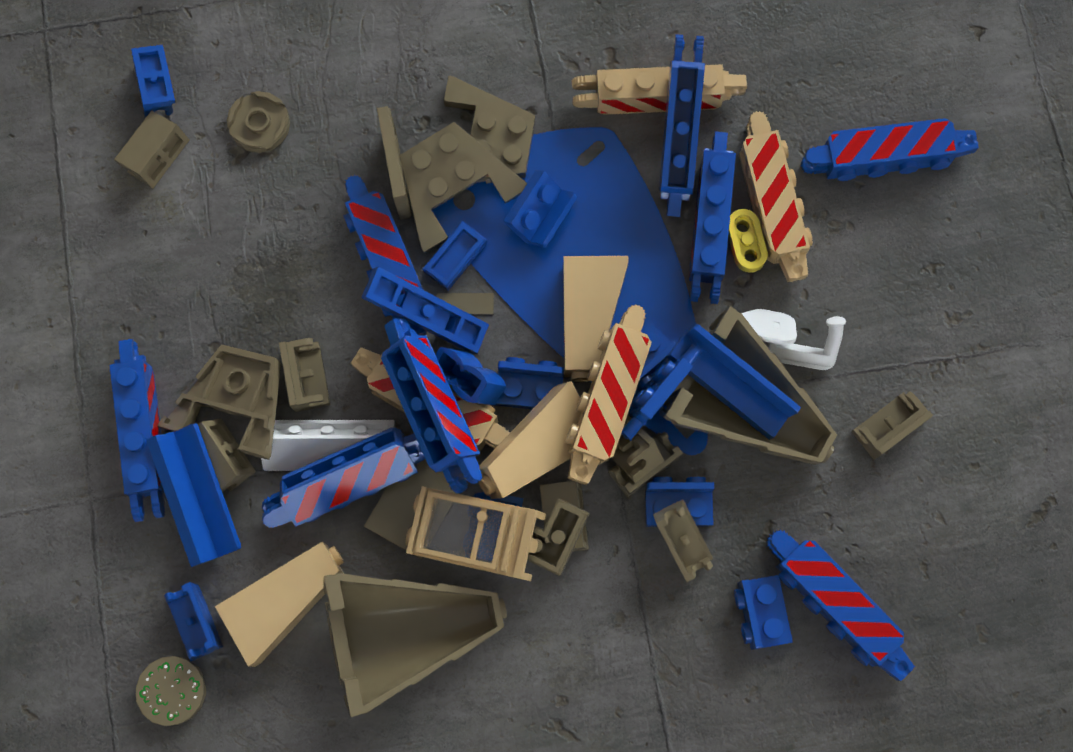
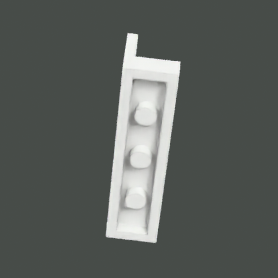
M275 420L270 460L261 458L262 468L264 471H295L391 427L396 428L395 420Z

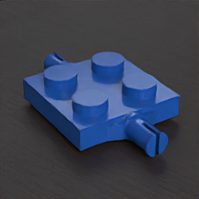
M691 344L680 359H677L675 362L670 360L666 364H662L650 378L654 381L651 387L648 386L645 390L642 389L633 398L631 406L634 408L628 414L631 420L621 433L625 438L632 441V438L641 427L647 424L646 421L652 419L694 367L692 366L693 363L703 353L697 346Z

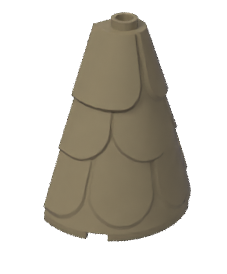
M729 306L709 325V329L712 330L709 333L801 407L800 411L788 417L776 436L768 440L687 374L664 402V405L667 407L666 409L662 407L659 410L660 416L671 421L674 425L716 435L722 440L756 447L763 453L813 465L826 462L834 451L832 444L837 437L836 432L804 388L798 387L777 356L771 353L743 314Z
M343 573L327 575L323 578L324 594H327L329 601L325 602L332 650L340 685L345 688L346 695H343L350 717L368 713L409 685H415L449 660H457L504 628L503 619L507 618L503 598L499 599L498 593L442 583H437L433 586L399 579L384 580Z

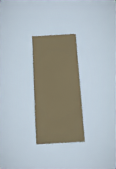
M436 293V297L470 315H493L494 293Z

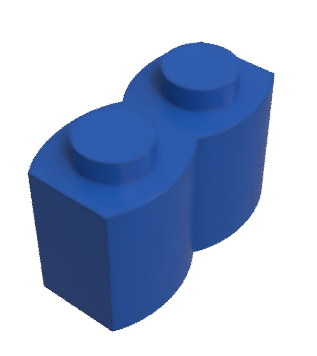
M445 347L438 349L436 353L438 362L448 384L452 385L460 398L470 403L496 404L506 388L504 380L498 373L483 368L480 361L469 352Z

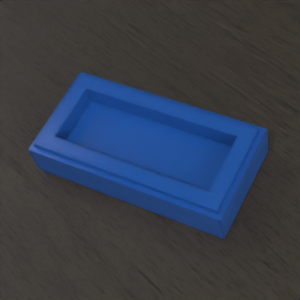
M462 221L422 270L449 291L488 241Z

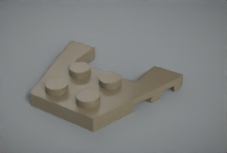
M448 76L444 105L446 107L474 110L470 136L520 178L526 177L535 126V115L454 76ZM487 176V177H485L484 179H482L481 181H479V182H484V181H486V184H487V183H493V182L491 181V179L489 178V176Z
M455 122L400 155L420 245L424 253L448 239L447 234L433 213V209L487 176L493 182L505 204L518 197L527 185L522 178Z
M221 344L196 375L198 381L187 394L182 393L175 402L178 406L168 418L163 416L158 423V427L167 432H175L185 426L194 424L202 406L248 418L250 422L238 449L245 454L270 460L281 362L275 357Z

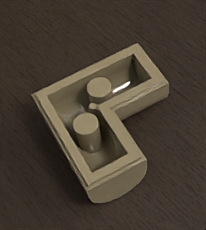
M557 499L544 529L536 525L534 527L532 538L538 540V547L536 553L529 552L527 560L561 576L590 513L564 500Z

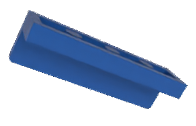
M699 324L686 331L667 356L669 360L675 362L683 356L691 344L697 346L703 353L693 363L692 366L694 367L688 375L768 440L776 436L788 417L797 414L801 409L796 402Z
M190 424L175 432L156 435L147 439V445L190 566L193 567L241 549L240 540L198 424Z

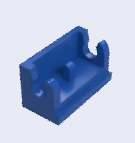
M163 45L132 48L133 64L145 118L151 110L154 112L165 110L167 116L173 113L172 104L175 103Z
M189 582L181 586L182 590L175 593H166L164 597L177 625L190 661H194L224 646L200 586Z

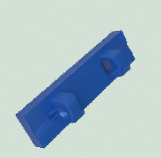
M380 267L373 268L361 297L471 354H478L489 326L488 323ZM405 293L400 307L397 306L396 303L399 296Z

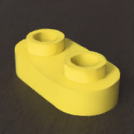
M738 209L730 215L728 238L737 267L744 272L753 273L764 266L768 257V251L758 216L751 210ZM737 225H745L747 227V231H739L737 229ZM748 253L754 255L755 261H747L744 255Z

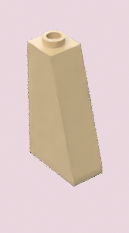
M563 256L564 377H571V380L574 382L589 381L587 377L594 361L599 362L602 350L598 349V345L604 330L610 331L627 272L628 256Z
M572 381L553 387L479 465V469L483 474L479 485L487 496L490 495L491 499L504 498L571 459V454H568L570 444L566 443V437L572 423L577 425L581 412L576 411L580 396Z
M321 542L215 606L248 666L256 667L261 664L325 595L323 589L324 576L336 575L338 573L344 574L340 567L344 560L335 546L329 548L327 544Z

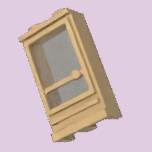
M424 486L421 487L420 494L416 496L414 501L415 517L413 525L406 534L407 554L531 581L532 574L524 572L529 552L536 553L538 547V540L532 538L536 519L545 521V513L535 509Z

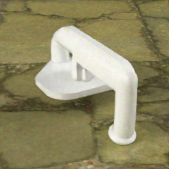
M755 309L742 313L771 353H774L781 363L818 370H828L834 366L843 336L844 324L846 323L845 318L835 316L826 320V325L829 326L824 349L793 344L797 338L796 323L794 318L787 314L764 309Z

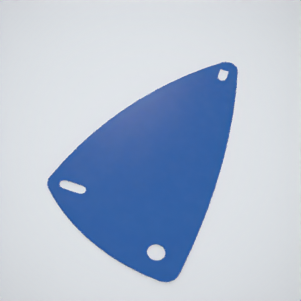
M603 127L571 128L533 135L526 177L522 179L528 183L535 170H542L562 190L571 191L577 195V199L572 205L570 212L565 216L555 232L554 238L545 248L525 243L503 222L518 197L505 204L493 183L486 184V181L477 182L466 189L475 196V203L468 210L458 209L454 204V197L433 209L434 215L448 237L463 221L487 239L488 243L472 261V266L501 298L563 358V256H628L627 272L611 328L615 323L619 324L623 314L631 305L634 306L635 304L643 307L646 313L642 329L652 322L671 343L674 340L678 342L686 331L696 325L682 269L661 214L633 160L617 135L610 129ZM601 141L605 144V149L589 164L580 166L577 163V158L593 143ZM652 381L648 386L651 387L654 381ZM636 388L634 397L639 393V391L637 390V388ZM663 404L660 409L662 407L666 409L667 406ZM630 406L628 413H630L634 407ZM659 410L651 420L646 421V427L656 434L666 432L670 443L673 446H678L687 455H697L707 445L708 433L696 430L686 439L671 421L660 416Z

